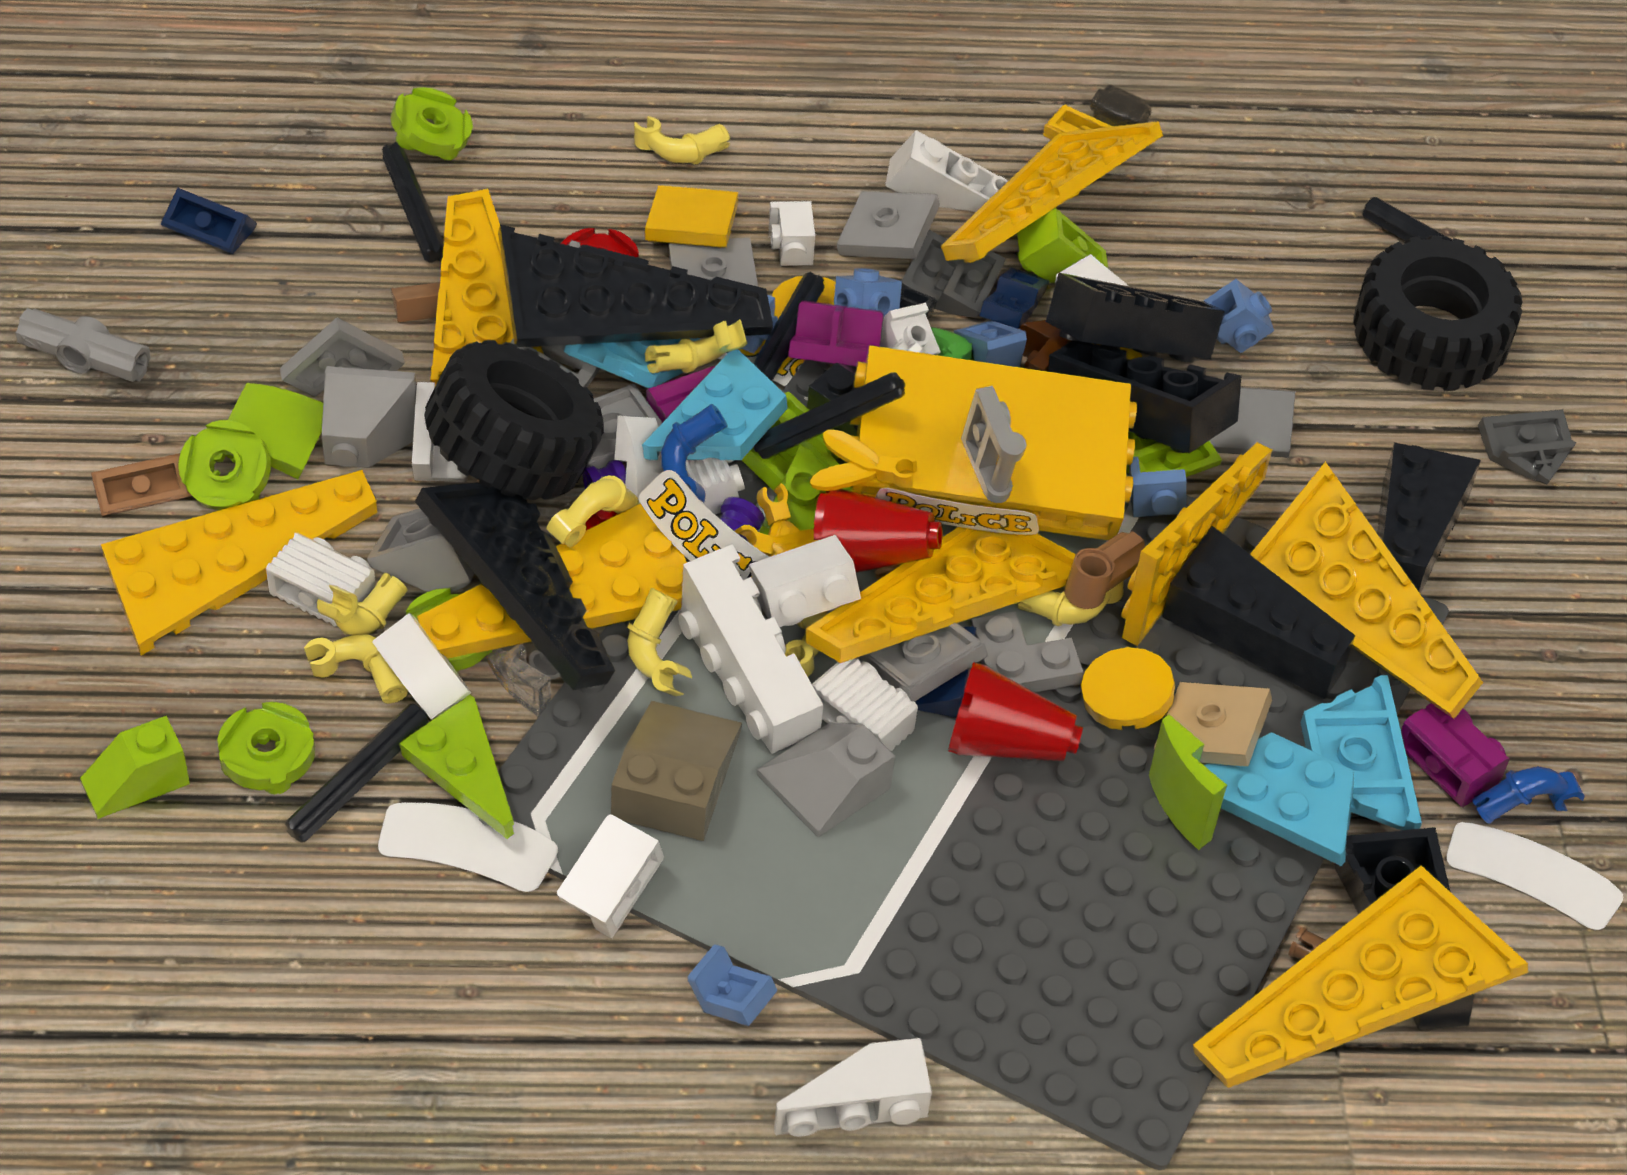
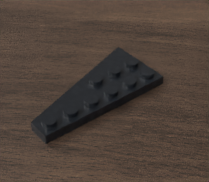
M500 224L498 236L514 344L517 347L707 338L715 335L713 327L716 324L726 321L727 326L736 323L739 319H741L745 336L770 335L773 322L766 288L715 277L712 280L687 274V269L672 266L671 270L648 265L649 260L584 244L577 248L554 242L555 237L538 234V238L515 233L514 227Z
M478 482L421 488L415 503L428 517L429 522L451 544L455 553L478 576L482 585L504 607L508 616L531 639L535 648L542 652L558 671L562 680L573 690L608 684L615 672V668L597 631L587 627L583 619L587 610L580 598H573L569 590L573 581L551 535L542 531L537 523L541 514L536 504L528 503L520 495L510 497L501 494V490L493 486L489 489Z

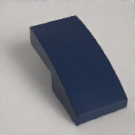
M1011 267L1000 276L996 291L983 301L979 316L1019 329L1039 304L1047 290L1049 280Z

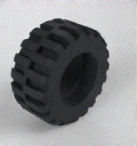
M1433 235L1424 240H1421L1420 236L1408 238L1404 241V244L1399 241L1377 254L1371 261L1370 267L1366 270L1353 318L1354 333L1360 346H1364L1363 352L1371 362L1377 361L1379 370L1389 376L1392 373L1398 376V381L1410 386L1412 382L1421 385V389L1433 391L1435 387H1443L1444 391H1455L1459 389L1460 385L1468 388L1481 383L1482 379L1486 380L1498 371V368L1504 364L1521 318V306L1523 303L1521 292L1517 287L1514 277L1510 271L1504 272L1505 267L1496 257L1491 259L1486 255V250L1477 245L1474 248L1464 245V240L1453 238L1452 241L1442 240V236ZM1416 306L1438 308L1451 313L1459 320L1433 317L1420 311Z
M485 340L481 343L476 341L463 346L451 355L425 406V423L434 446L440 447V454L448 462L453 461L457 465L458 471L465 476L471 475L479 480V484L489 489L493 486L501 490V494L510 497L520 495L524 500H536L540 497L543 500H548L569 492L578 483L604 433V422L598 402H594L593 394L587 387H582L579 384V379L575 375L562 370L560 364L551 359L548 361L538 356V352L528 348L523 350L517 348L516 344L508 342L501 345L497 344L494 340Z

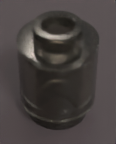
M1112 84L1106 86L1105 89H1098L1090 106V109L1094 111L1093 118L1111 126L1147 123L1152 112V108L1145 104L1143 98Z

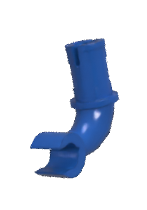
M710 404L682 424L675 422L661 450L663 471L672 470L676 472L702 502H705V490L701 484L688 476L686 460L689 454L696 452L695 447L728 427L723 415L713 404Z
M1537 766L1517 772L1510 770L1506 773V779L1480 795L1473 797L1472 800L1474 805L1478 807L1476 809L1486 823L1490 824L1521 803L1525 805L1530 804L1532 798L1537 795L1548 794L1554 808L1558 811H1567L1563 800L1578 797L1583 801L1585 796L1572 772L1557 773L1550 768Z

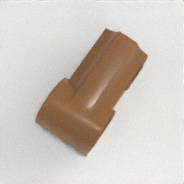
M1134 531L1130 533L1120 532L1098 548L1080 550L1074 557L1064 590L1066 598L1070 603L1084 609H1094L1100 606L1104 601L1106 592L1130 577L1137 568L1140 553L1145 548L1144 539Z

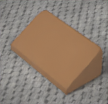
M440 282L391 288L398 323L436 318Z
M180 453L91 472L102 517L191 497L179 475Z

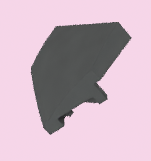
M1563 409L1482 417L1478 424L1485 450L1491 461L1544 484L1549 483L1576 445V442L1571 438Z

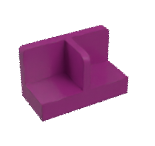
M802 301L798 307L796 335L790 340L789 357L834 364L837 362L849 366H857L858 361L866 362L869 345L880 347L884 313L877 310Z

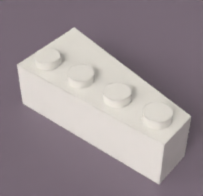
M733 544L683 564L681 613L678 614V622L684 636L689 640L693 638L700 648L701 658L708 671L716 672L723 682L724 692L729 702L733 706L738 705L745 714L747 726L756 740L762 739L771 754L800 742L821 728L823 703L796 655L785 656L786 647L781 634L782 631L774 617L767 620L763 617L757 599L760 592L751 577L745 580L741 578L736 569V563L739 562L740 556Z

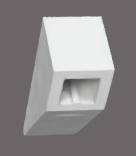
M915 130L890 158L885 186L898 193L937 194L939 207L977 212L1008 181L981 167L971 159L947 148L939 141Z
M921 1038L870 1043L776 1103L775 1135L790 1134L802 1137L811 1135L817 1130L842 1128L853 1131L862 1129L868 1124L893 1122L904 1125L913 1123L919 1118L928 1117L932 1091Z

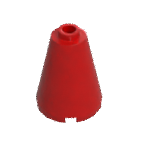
M844 489L825 491L826 493H820L814 518V540H821L836 535L852 558L856 573L928 559L932 557L934 549H940L942 546V523L935 522L932 512Z
M973 662L948 752L966 756L1064 761L1067 752L1076 755L1083 727L1075 725L1077 715L988 666Z

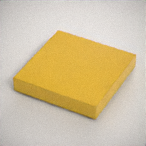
M658 185L645 226V240L721 248L727 247L738 207V192Z

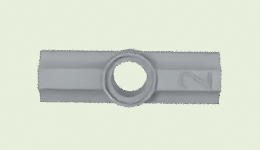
M27 308L19 318V325L16 330V338L19 344L55 355L64 367L75 373H87L90 368L132 382L135 380L140 382L147 372L148 362L151 358L149 347L110 334L104 324L92 317L83 316L76 322L37 309L31 310Z

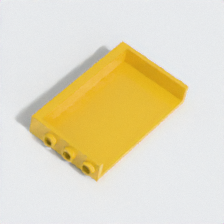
M869 345L866 362H857L854 388H859L884 375L895 372L905 382V395L851 420L850 425L858 426L857 436L852 437L871 449L878 457L880 455L891 457L907 455L915 458L917 471L914 473L910 470L899 472L912 475L913 487L900 488L894 483L878 481L876 476V478L851 486L852 492L876 497L881 488H891L940 500L1030 512L1037 516L1039 531L1101 540H1110L1118 534L1124 520L1125 503H1129L1133 488V477L1126 476L1127 465L1132 464L1135 450V439L1128 438V430L1133 428L1137 412V403L1130 402L1131 384ZM992 385L999 401H1004L1009 409L1012 431L1021 434L1027 444L1024 455L1019 461H1016L1011 476L1013 487L1010 496L1002 503L991 502L984 495L961 440L975 390Z

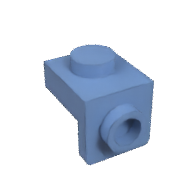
M1138 456L1133 457L1132 464L1129 465V473H1126V476L1133 477V488L1130 498L1133 517L1179 514L1182 508L1186 507L1187 481L1185 469L1140 473Z
M716 944L711 947L688 975V982L704 1013L750 1026L778 991L771 976L733 966L725 947Z

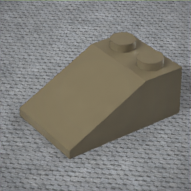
M651 701L624 749L611 785V815L625 822L704 841L742 729V723Z

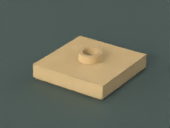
M1180 682L1172 707L1167 715H1171L1204 743L1200 759L1201 763L1248 767L1272 703V697L1268 688Z

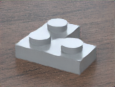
M336 317L280 367L282 381L316 397L324 390L326 366L397 371L405 362L401 350Z
M1016 611L971 619V626L976 627L975 637L985 643L988 654L987 657L981 660V664L988 666L1033 692L1080 685L1082 683L1084 672L1072 638L1027 645Z

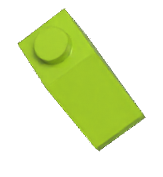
M1056 208L1017 233L1019 245L1017 256L1020 264L1026 271L1034 272L1038 277L1049 280V283H1055L1056 275L1090 254L1108 268L1106 250Z
M167 716L120 732L80 777L81 784L97 819L190 785L184 751Z

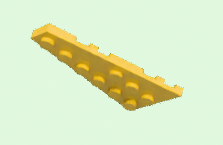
M1159 121L1058 133L941 245L946 261L964 259V262L971 263L984 258L989 251L1064 201L1074 198L1081 190L1161 138L1163 133Z
M488 189L447 197L444 247L430 382H434L435 386L451 355L456 350L476 341L481 343L485 340H494L497 344L502 345L505 342L510 343L513 339L498 236L500 223ZM541 346L532 347L544 354Z
M1256 442L1244 455L1240 454L1226 472L1187 508H1182L1176 519L1141 551L1138 566L1134 570L1127 586L1132 591V594L1121 614V617L1126 619L1122 635L1123 639L1136 646L1141 643L1164 612L1170 583L1211 526L1224 533L1263 482L1272 449Z
M1325 461L1250 555L1356 635L1352 645L1355 650L1454 719L1480 688L1483 681Z
M359 470L101 544L103 557L140 655L142 656L154 649V642L171 631L177 635L190 627V620L208 609L218 610L266 581V567L268 563L272 562L273 557H277L278 552L283 550L284 545H288L289 540L293 539L295 533L302 534L312 540L316 537L335 539L378 513L377 501L363 470Z
M641 503L586 530L581 540L573 547L569 548L565 543L556 546L573 581L569 590L573 598H580L587 610L583 616L587 627L592 629L636 619L646 602L651 588L677 600L678 602L673 611L681 610L683 564L687 563L685 556L672 544V541L668 540L656 526ZM482 584L417 616V621L439 652L446 656L447 659L531 642V639L521 627L508 616L506 610L494 595Z
M957 527L943 536L941 548L934 549L931 558L903 563L861 591V599L837 607L807 627L806 643L837 662L843 663L945 628L953 623H959L1066 586L1076 554L1038 533L1034 535H1018Z
M1419 866L1193 1044L1194 1054L1227 1088H1230L1528 973V962L1425 868Z

